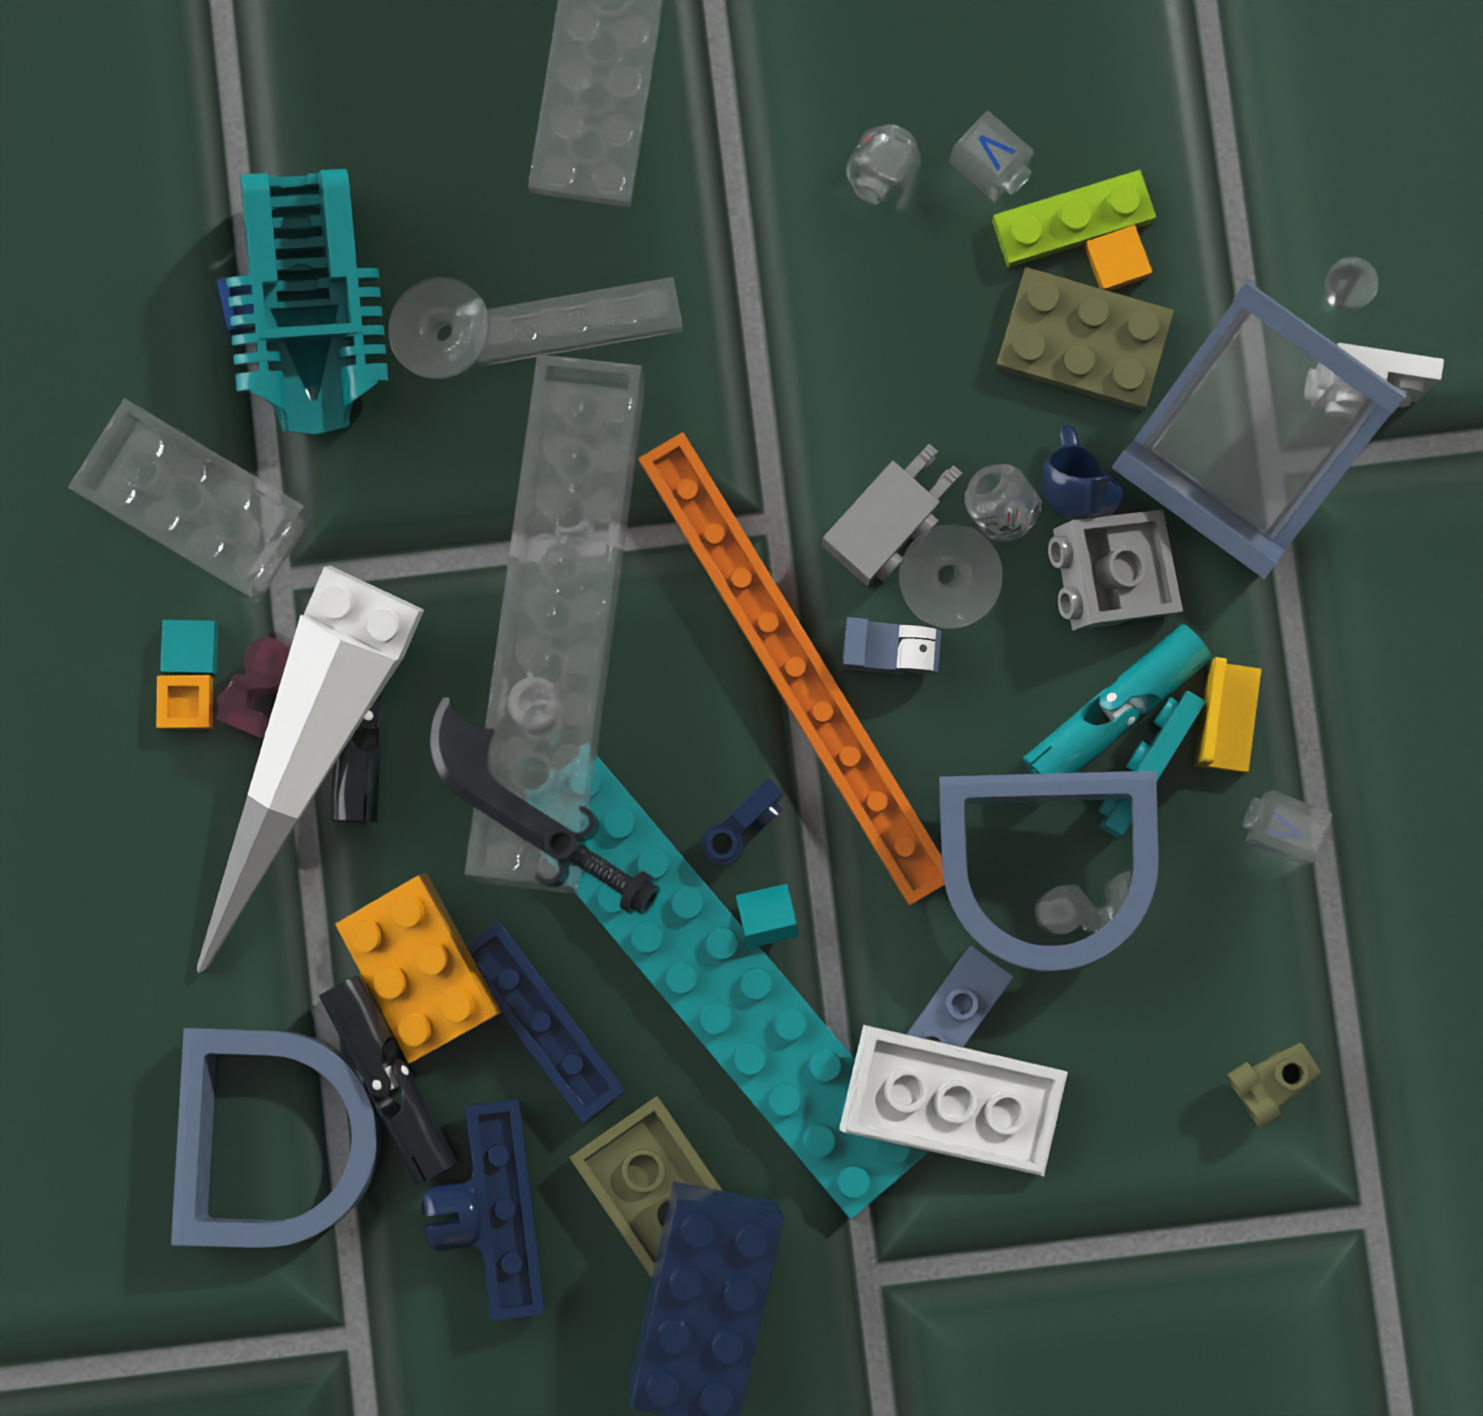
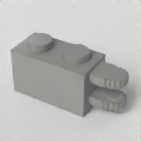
M930 444L920 452L905 470L892 461L822 539L821 546L867 587L876 577L884 583L904 561V558L898 553L911 538L919 544L939 522L933 514L938 508L940 499L963 474L953 465V467L944 471L929 492L915 479L922 471L929 468L938 453Z

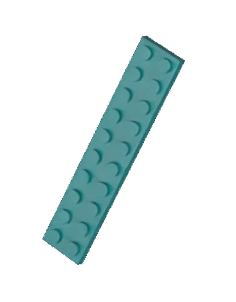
M587 747L525 800L576 833L584 831L589 824L588 816L579 811V806L588 808L598 817L599 830L594 838L585 841L587 848L603 859H606L607 862H611L612 865L620 868L621 871L629 874V876L635 877L639 872L645 871L654 877V884L660 887V892L653 906L644 915H640L637 912L629 914L619 907L622 897L620 893L612 890L611 887H607L606 884L598 881L597 878L590 876L589 873L584 872L580 867L569 866V877L566 883L850 1219L856 1216L930 1152L849 1134L839 1130L855 1059L759 946L748 949L744 930L740 923L590 747ZM539 849L558 872L559 865L557 861Z

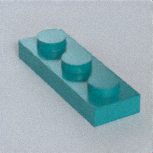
M1190 691L1183 693L1178 700L1169 696L1153 721L1154 724L1160 727L1159 731L1150 745L1143 740L1140 742L1125 767L1131 771H1156L1157 782L1206 701ZM1126 799L1103 800L1098 812L1105 817L1098 828L1114 838H1119L1124 835L1132 822L1131 803Z

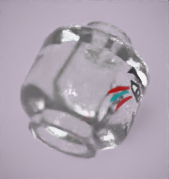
M886 124L882 127L867 129L859 139L846 163V174L854 186L853 189L856 195L871 204H879L881 201L888 203L899 201L907 193L921 167V154L917 148V142L908 131L896 125Z
M1011 464L990 465L977 471L971 478L965 492L964 505L969 516L984 535L994 541L1007 542L1025 535L1036 524L1041 513L1042 501L1038 492L1024 473Z

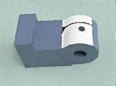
M847 617L842 670L903 675V673L938 674L942 631L930 627L868 621V619Z

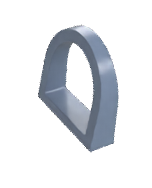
M1156 771L939 777L942 869L946 892L960 923L968 934L986 951L1000 960L1027 970L1039 972L1070 971L1088 966L1107 957L1125 943L1138 928L1152 901L1158 876ZM1123 799L1130 801L1133 851L1131 886L1119 911L1102 929L1075 943L1060 946H1041L1020 941L1008 935L992 923L984 914L972 893L968 878L966 806L968 804Z
M184 1028L171 1245L253 1248L290 1245L328 1230L355 1208L366 1193L376 1172L381 1152L382 1127L380 1114L367 1091L361 1074L344 1054L319 1039L296 1032ZM218 1054L280 1056L302 1062L322 1074L342 1098L349 1115L352 1131V1144L348 1164L333 1191L308 1212L283 1220L212 1218L208 1215L216 1061Z

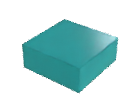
M163 620L160 672L164 674L216 675L219 624L216 621Z
M787 884L736 895L748 949L800 937Z

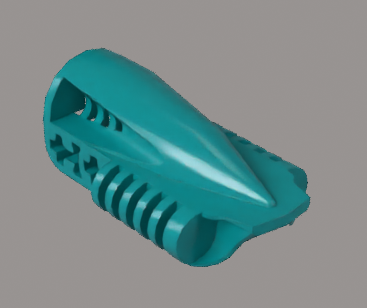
M347 169L319 170V173L308 174L307 176L290 177L268 176L267 173L240 174L249 275L227 278L226 285L227 289L230 290L250 289L249 295L229 297L228 306L231 309L252 308V314L231 316L230 327L254 328V333L233 335L231 338L232 346L234 347L255 346L256 352L233 355L234 365H257V371L235 374L236 392H252L271 404L275 409L283 432L320 434L346 428L349 426L352 402L375 384L389 381L386 363L366 364L365 361L367 357L387 354L385 344L364 345V339L385 336L383 325L362 326V320L383 317L382 307L360 306V301L380 299L381 288L359 287L358 282L374 281L380 279L378 268H357Z

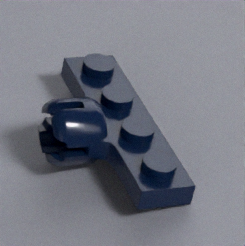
M519 1099L464 1106L471 1162L470 1178L463 1183L430 1187L423 1193L421 1202L422 1214H425V1216H436L453 1213L454 1220L423 1225L425 1238L429 1246L437 1251L466 1247L479 1249L482 1255L488 1313L491 1322L545 1314Z

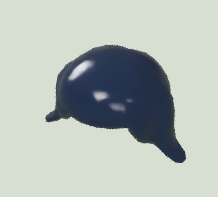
M1064 425L1060 429V449L1049 455L1043 462L1041 488L1044 498L1057 515L1069 520L1112 515L1121 505L1123 498L1120 482L1112 475L1100 470L1094 455L1081 447L1074 427Z

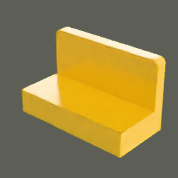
M1215 657L1206 664L1202 699L1206 703L1200 711L1193 766L1245 774L1249 772L1262 669L1226 664L1227 658Z

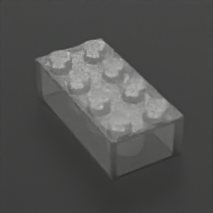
M125 398L68 486V488L86 501L257 604L313 517L301 503Z

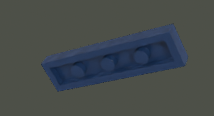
M497 921L466 945L502 1012L501 1014L582 1123L626 1091L625 1087L501 921Z

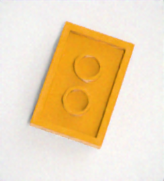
M428 873L414 877L335 924L408 1064L426 1056L502 1013Z

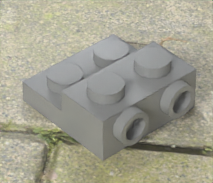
M1163 510L1077 519L1053 529L1054 537L1050 539L1048 554L1052 565L1056 568H1061L1064 588L1060 590L1058 595V607L1061 615L1065 619H1070L1072 631L1114 626L1127 621L1171 616L1183 612Z

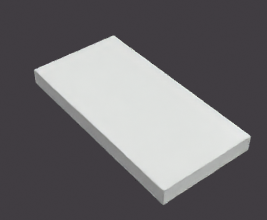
M863 1025L839 1130L849 1134L1044 1176L1068 1072Z

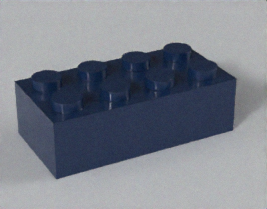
M673 1181L628 1383L630 1409L667 1416H740L784 1221L778 1202Z

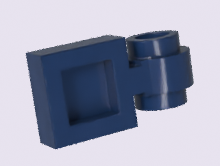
M770 778L741 803L721 824L712 825L705 831L701 840V849L703 855L710 863L716 866H728L735 863L743 851V838L741 835L753 824L761 831L781 813L783 809L777 802L783 797L784 792ZM721 835L729 837L733 843L732 849L726 854L716 853L712 848L713 840Z

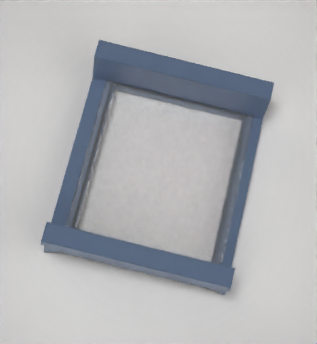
M1249 280L1239 290L1233 299L1232 305L1135 439L1121 453L1111 468L1265 579L1287 547L1386 419L1407 396V391L1390 384L1258 289L1256 284Z

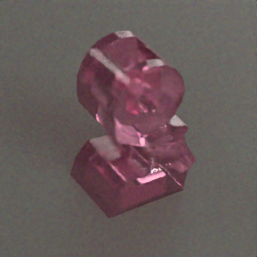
M270 637L258 638L250 643L245 650L243 658L246 674H234L226 689L217 696L216 699L219 707L216 719L264 740L270 717L262 712L255 711L252 704L254 698L259 694L278 693L290 649L277 639Z

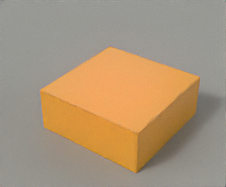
M1135 225L1097 237L1085 243L1084 248L1100 289L1112 291L1149 278L1152 274L1151 266Z
M210 675L157 676L156 728L160 730L213 729V677Z

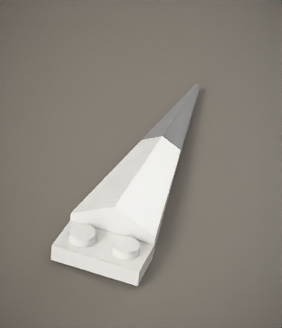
M325 566L305 613L300 616L198 961V973L209 968L301 815L404 658L424 612V609L332 566Z

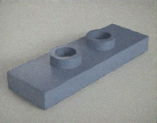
M970 945L906 1034L964 1047L1014 976Z

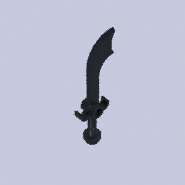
M442 697L431 724L430 749L435 768L445 785L462 800L557 861L559 870L556 876L551 879H545L544 876L538 873L534 875L538 882L550 888L559 887L569 877V866L580 867L581 870L589 873L590 876L597 878L598 881H602L607 887H611L612 890L620 893L622 897L619 907L629 914L634 912L640 915L646 914L655 903L660 887L654 884V877L647 872L641 871L635 877L629 876V874H625L620 868H616L611 862H607L606 859H603L587 848L585 841L594 838L599 830L598 817L588 808L579 806V811L588 816L589 824L584 831L576 833L504 788L492 774L488 759L489 745L495 730L469 724L457 713L452 699Z

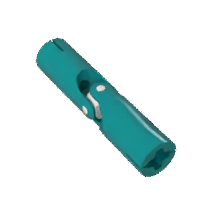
M1182 623L1121 674L1115 683L1101 691L1022 758L1025 765L1032 774L1079 772L1131 728L1142 715L1151 711L1212 659L1209 649L1192 629ZM1102 712L1109 718V723L1094 725L1098 715Z

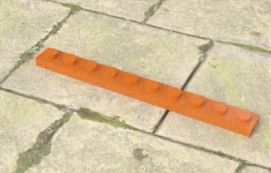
M684 432L639 457V463L908 906L943 886L945 883L941 854Z

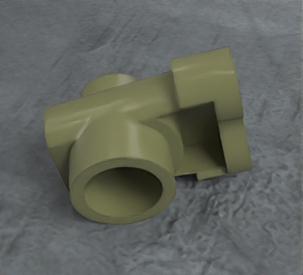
M1300 1042L1284 1051L1271 1054L1266 1060L1252 1067L1248 1062H1245L1226 1074L1232 1088L1241 1098L1250 1116L1260 1129L1280 1118L1282 1114L1279 1109L1322 1076L1313 1058ZM1290 1063L1298 1067V1078L1293 1084L1286 1083L1282 1077L1283 1068Z

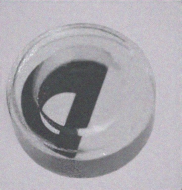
M1357 257L1343 258L1336 262L1326 274L1323 283L1324 294L1329 303L1335 308L1346 312L1357 311L1364 308L1376 295L1379 283L1378 276L1373 266L1367 261Z

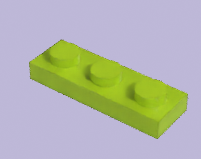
M1137 170L995 214L992 222L1007 267L1010 268L1084 245L1086 241L1132 225L1139 228L1152 224L1156 219V214L1141 170Z

